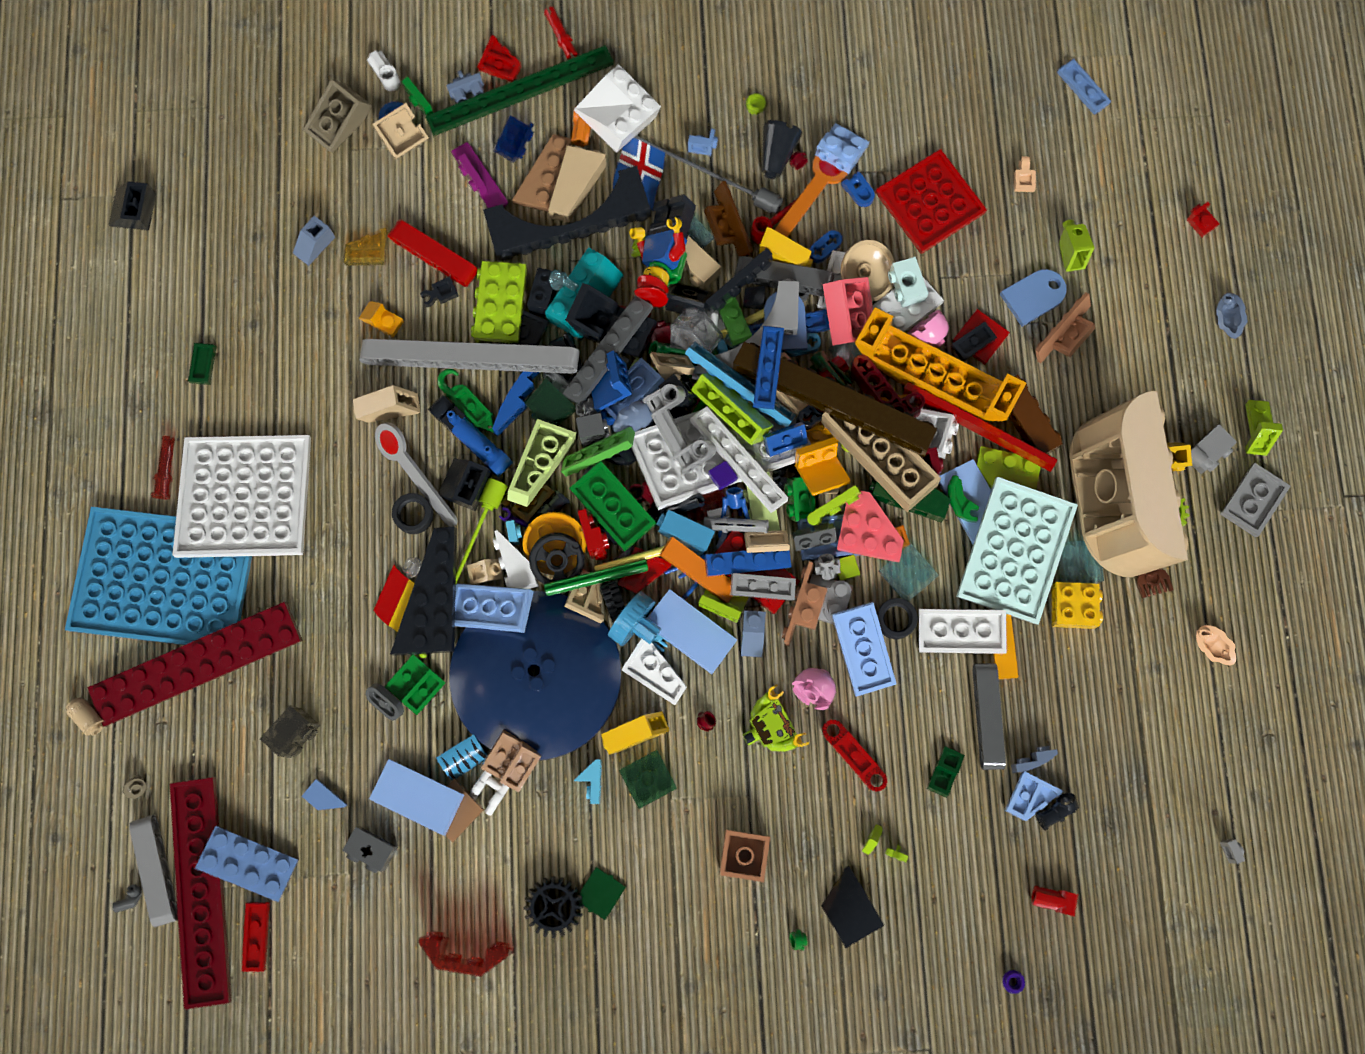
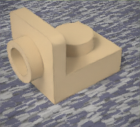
M484 559L467 565L471 585H480L489 581L503 579L499 559Z

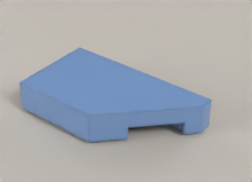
M318 779L302 795L317 810L344 808L348 805Z

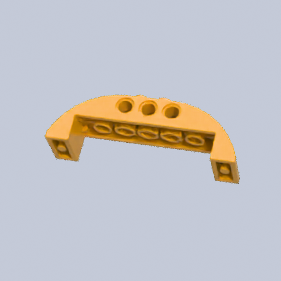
M876 307L874 308L855 344L862 355L868 356L880 371L904 386L911 382L982 420L1005 421L1008 419L1026 382L1008 373L1004 380L1001 381L891 326L894 316Z

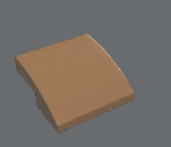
M503 730L482 763L481 769L498 777L500 783L519 792L541 758V754L525 742Z
M453 779L447 787L464 794V797L445 835L452 843L485 810L456 779Z

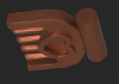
M1157 569L1137 577V586L1142 599L1151 596L1148 585L1153 595H1156L1155 586L1158 593H1162L1159 585L1160 582L1165 593L1167 588L1169 592L1174 590L1170 577L1165 570Z

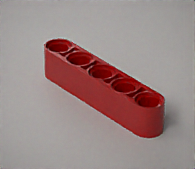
M401 219L397 221L387 235L395 244L444 275L450 276L452 280L466 288L477 275L478 269L472 263Z

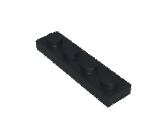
M768 248L763 250L705 301L707 309L711 313L716 310L720 311L726 305V301L731 297H736L745 284H751L761 270H767L772 264V253Z

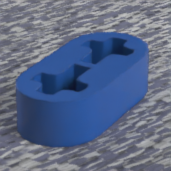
M835 230L827 232L810 247V251H812L810 259H813L814 263L825 261L831 256L832 250L837 251L840 248L842 235ZM830 238L837 239L836 244L832 242L829 245H827L829 243ZM823 248L821 256L819 254L814 255L815 250L818 252Z

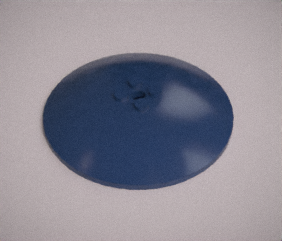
M534 591L525 633L466 627L458 639L449 671L451 697L464 726L487 748L492 749L502 731L505 730L541 754L539 761L554 759L571 753L590 741L602 729L614 710L621 685V663L616 643L608 636L609 629L604 622H596L564 607L568 596L559 593L547 596L545 591ZM533 665L540 668V673L537 676H530L528 674V669Z

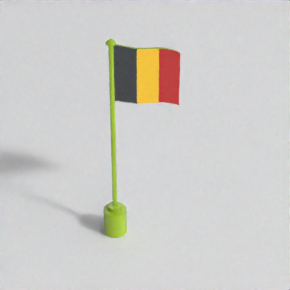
M488 478L480 496L479 502L482 503L481 507L484 508V511L456 572V583L488 510L498 509L508 486L498 480ZM394 564L373 611L385 624L398 632L415 583L405 577ZM419 654L421 658L427 657L425 654Z

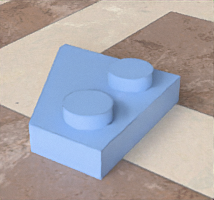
M1023 771L1005 811L1023 821H1027L1037 811L1048 805L1055 797L1061 795L1063 790Z

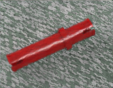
M552 6L548 7L551 11L550 15L546 8L544 15L557 38L558 46L563 49L566 59L572 58L570 53L574 57L578 56L572 44L573 40L562 25L556 9Z

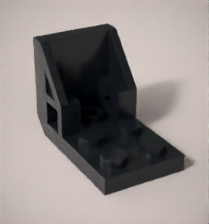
M582 283L565 320L579 335L600 344L625 309L592 286ZM647 317L621 352L638 359L642 358L658 322Z

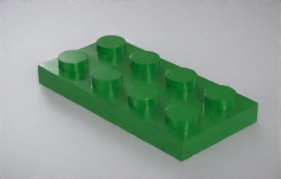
M602 461L569 488L624 551L657 524Z

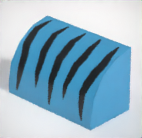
M472 735L439 755L436 759L447 776L453 780L484 762L488 754L482 743Z

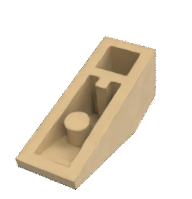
M688 236L685 250L687 253L685 265L690 281L696 287L700 286L705 290L721 275V266Z

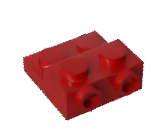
M586 509L579 510L578 515L591 559L595 558L596 561L608 558L606 549L610 547L606 532L601 533L600 527H595L592 514L588 515Z

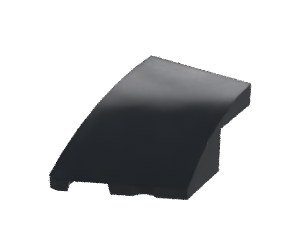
M846 866L821 907L844 947L848 948L885 925L849 866Z

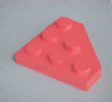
M861 491L862 493L858 495L859 500L851 505L846 503L837 550L899 563L904 540L871 493Z

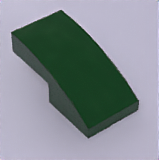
M944 746L926 789L947 798L965 755Z

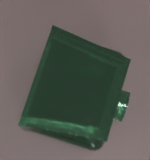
M546 378L525 401V406L532 413L531 418L535 422L539 419L559 426L576 412L575 405Z

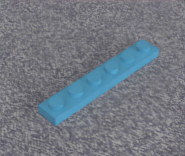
M694 342L687 349L685 354L689 356L693 363L700 364L708 374L718 377L726 387L734 389L740 393L739 395L744 400L753 403L756 385L698 343ZM776 400L774 410L757 408L762 413H767L773 417L777 424L784 425L785 427H788L796 414Z

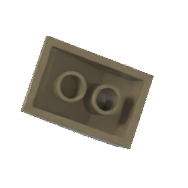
M331 79L303 130L329 152L333 153L363 123L373 105L345 83Z

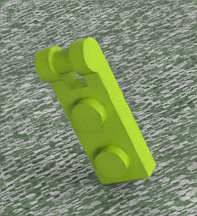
M857 485L851 487L810 513L807 517L808 523L820 525L822 518L830 514V516H833L841 511L840 507L845 503L851 505L859 500L858 495L862 493Z

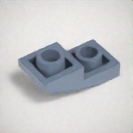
M1050 746L1038 747L1037 752L1031 753L1032 762L1030 758L1017 759V764L1011 765L1012 773L1028 771L1039 767L1053 759L1058 754V750H1050Z

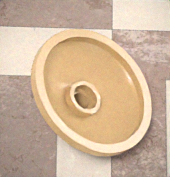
M874 240L857 242L846 251L842 259L841 278L843 280L868 277L872 301H877L887 295L894 285L890 283L888 278L891 265L895 263L894 258L888 248L880 242Z

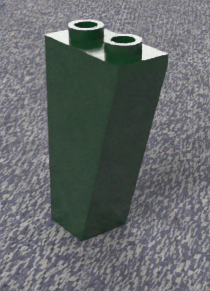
M872 480L869 492H872L871 495L876 501L904 510L876 480ZM934 488L908 512L942 523L946 517L951 499Z

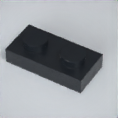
M983 322L952 343L951 347L964 362L994 342L997 336L987 323Z

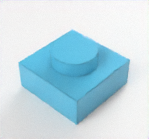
M514 520L506 521L509 542L513 546L519 545V538H522L520 525L517 526Z

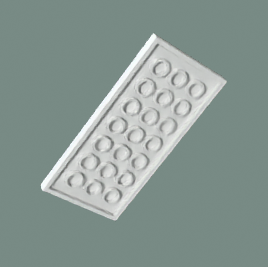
M747 401L751 406H753V403L751 401ZM709 407L766 473L794 464L796 449L811 445L808 439V444L770 457L767 455L764 439L762 442L750 445ZM755 408L774 425L769 433L785 428L784 425L777 424L769 414L762 413ZM699 411L674 419L688 445L697 440H706L690 422L691 417ZM797 417L793 419L789 426L796 424ZM656 425L635 432L632 450L658 510L683 502L698 493L704 495L718 490L708 475L709 470L725 461L717 451L712 458L699 465L693 471L682 474V467L678 460L674 459ZM705 444L700 448L702 455H705L707 452ZM737 475V477H738L737 481L731 483L730 485H733V484H736V483H738V482H741L742 480H741L740 477Z

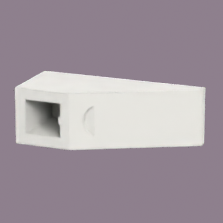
M498 530L494 531L496 537L493 538V543L496 550L500 549L502 556L498 558L502 570L506 569L508 576L504 578L506 586L508 588L520 589L538 587L537 579L530 569L529 561Z

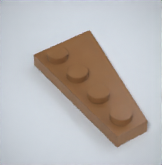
M555 134L551 136L512 199L513 204L549 212L548 209L567 145H572L571 138Z

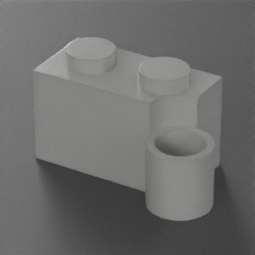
M1220 424L1217 425L1191 448L1192 466L1200 474L1206 470L1211 472L1220 464L1218 460L1221 457L1225 459L1234 451L1232 447L1237 441Z

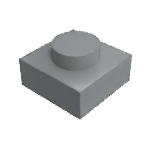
M1226 839L1220 842L1229 863L1239 864L1246 861L1243 856L1244 849L1236 839Z

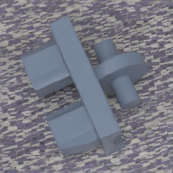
M459 70L457 71L459 77L452 79L453 83L446 85L451 100L454 99L456 103L467 100L465 95L471 92L474 97L484 93V85L480 73L463 75L462 71Z

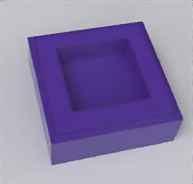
M727 461L708 471L709 477L719 490L738 479Z

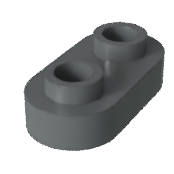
M375 683L367 688L366 697L368 701L390 720H396L403 715L404 708L402 702L384 686Z

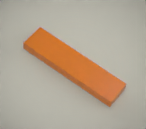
M670 537L659 555L725 604L729 603L733 596L730 595L731 579L725 575L707 577L705 560L674 537Z

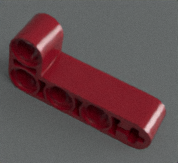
M859 355L854 358L851 376L865 394L873 396L880 403L891 404L900 412H909L915 418L921 414L925 404V398L922 394L913 392L901 399L868 356ZM869 382H875L877 385H871ZM882 397H885V398H887L889 401H884V400H882L881 398H882ZM910 403H914L918 407H913Z

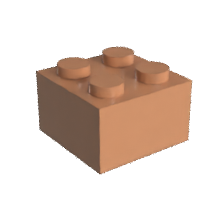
M725 830L719 875L764 882L770 837Z

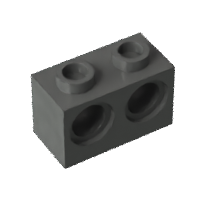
M601 413L576 418L583 448L610 436L607 420H602Z

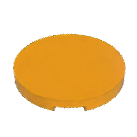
M544 513L535 518L524 533L523 550L528 561L534 544L541 537L550 533H564L573 537L580 544L585 554L586 541L582 527L573 517L565 513ZM561 540L549 541L543 545V548L547 552L553 549L563 550L566 542ZM558 554L553 555L551 563L555 566L561 565L563 563L562 556ZM570 555L567 558L568 563L565 569H563L564 574L576 567L577 555ZM545 560L537 561L540 572L554 575V571L548 568Z

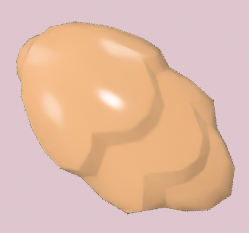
M1204 625L1197 630L1196 639L1198 646L1212 662H1220L1229 666L1236 662V645L1226 636L1223 630L1212 625Z

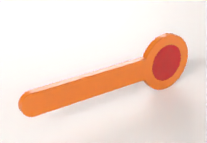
M815 156L812 163L814 178L775 228V231L788 238L825 186L842 182L848 176V173Z

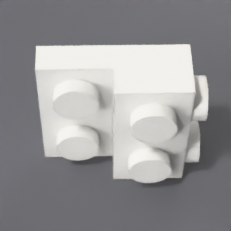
M922 409L921 414L916 419L929 421L934 427L938 428L930 448L937 447L938 456L945 459L946 454H950L952 451L953 443L950 441L952 435L957 434L959 424L956 423L955 416L952 414Z

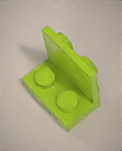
M705 590L704 595L701 596L699 601V607L738 623L749 597L732 596L729 603L725 604L708 590Z

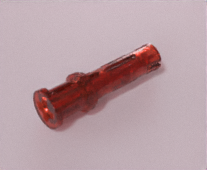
M162 436L158 470L153 476L155 484L151 497L168 500L171 498L169 489L173 478L170 473L176 439L174 437L170 439V436Z

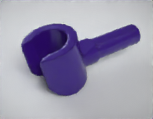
M502 508L503 511L508 513V516L505 518L499 516L503 522L506 523V521L514 520L515 523L527 528V524L523 520L513 516V513L508 508Z

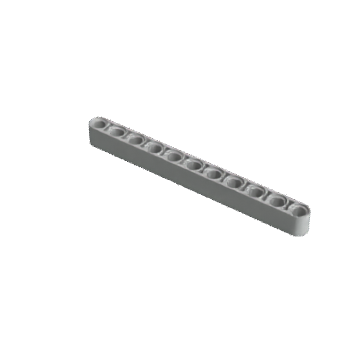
M364 339L359 360L367 365L576 373L579 350L573 347Z

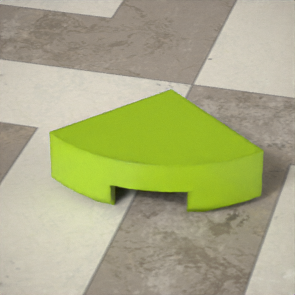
M878 824L874 826L862 852L867 855L871 854L879 842L883 827Z

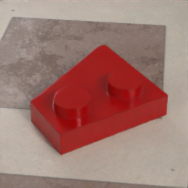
M491 35L477 68L478 71L513 82L516 80L521 69V62L515 56H512L510 51L505 46L503 47L494 35Z
M635 546L632 555L644 552V550ZM659 557L647 559L648 571L622 577L617 585L637 594L670 569L672 564Z

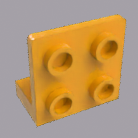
M835 437L796 449L795 467L813 496L850 484L851 479L836 457L838 442Z

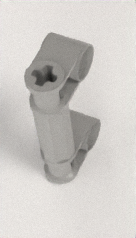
M667 384L646 396L642 401L648 405L652 413V419L674 459H677L682 467V474H687L712 458L716 453V446L710 440H697L691 445L687 444L669 411L684 401L686 393L684 388L679 385ZM675 389L676 397L672 400L670 392ZM703 444L707 447L705 455H702L700 451Z

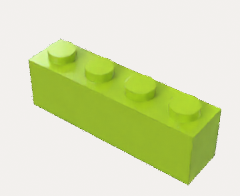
M708 373L702 374L691 389L694 394L750 445L762 442L764 439L763 435L768 434L774 426L734 389L726 387L722 380L716 376H711Z

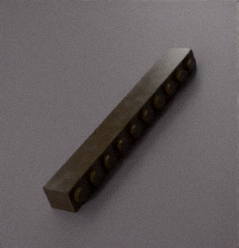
M744 341L733 361V369L742 375L756 380L760 346ZM780 359L778 391L925 457L938 429L931 422L920 421L909 412H900L891 404L880 403L871 395L860 394L853 387L840 385L835 379L820 376L811 368L805 369L800 367L793 360Z

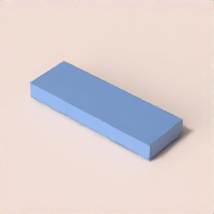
M1072 59L1058 69L1057 73L1094 115L1111 103V100L1075 59Z

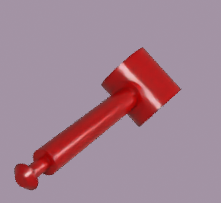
M797 199L770 219L765 216L755 218L750 234L751 239L755 243L761 244L767 227L773 229V226L784 218Z

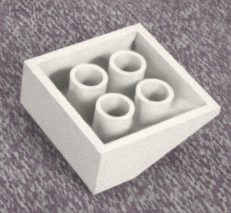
M618 64L605 75L574 111L617 153L656 118L661 106Z

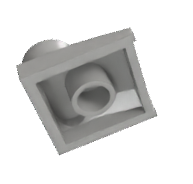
M812 574L811 584L828 589L819 620L834 625L831 614L847 609L853 585H849L845 581L824 580L821 576Z

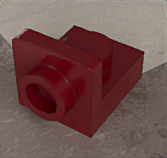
M665 320L657 321L658 323L651 336L652 342L658 341L674 344L671 322L666 323Z

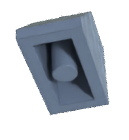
M744 610L741 656L762 658L766 612Z

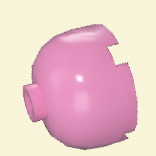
M940 310L929 314V318L922 319L908 334L935 348L940 347L945 343L944 337L948 334L949 330L948 322Z
M808 668L802 671L792 683L794 685L792 689L794 694L808 706L810 702L817 705L815 709L818 710L827 709L835 697L836 685L830 673L825 669Z

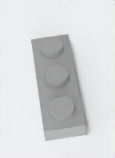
M732 573L730 595L793 601L795 600L796 579Z

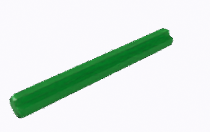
M645 559L546 583L544 585L547 596L646 572L648 571V564Z

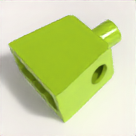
M1073 219L1066 220L1062 224L1064 230L1059 240L1065 271L1085 269L1095 248L1085 224L1076 225Z

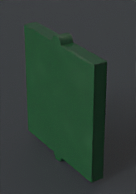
M596 867L578 894L582 895L583 898L577 900V902L584 904L589 913L593 912L603 920H606L626 886L615 880L613 875H608Z

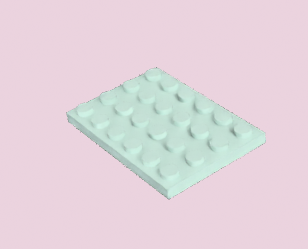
M996 477L956 597L993 610H1006L1008 615L1039 625L1078 504Z

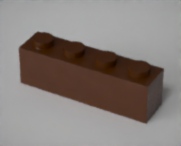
M1018 374L1014 376L1025 382V380L1021 379ZM1026 383L1009 415V419L1024 442L1049 454L1063 444L1059 432L1050 425L1048 415L1041 411L1038 400L1030 394Z

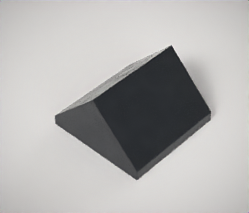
M675 283L669 288L666 310L705 320L708 312L705 301L714 292L682 283Z

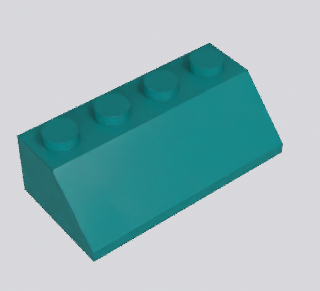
M588 247L545 311L547 321L582 341L584 337L579 335L565 320L582 283L592 286L610 298L624 277V274L604 255Z

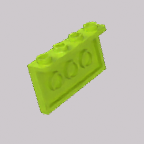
M482 261L481 268H478L477 279L480 280L479 287L475 289L477 306L473 307L475 325L471 326V337L474 338L475 343H481V341L519 343L527 272L526 264Z

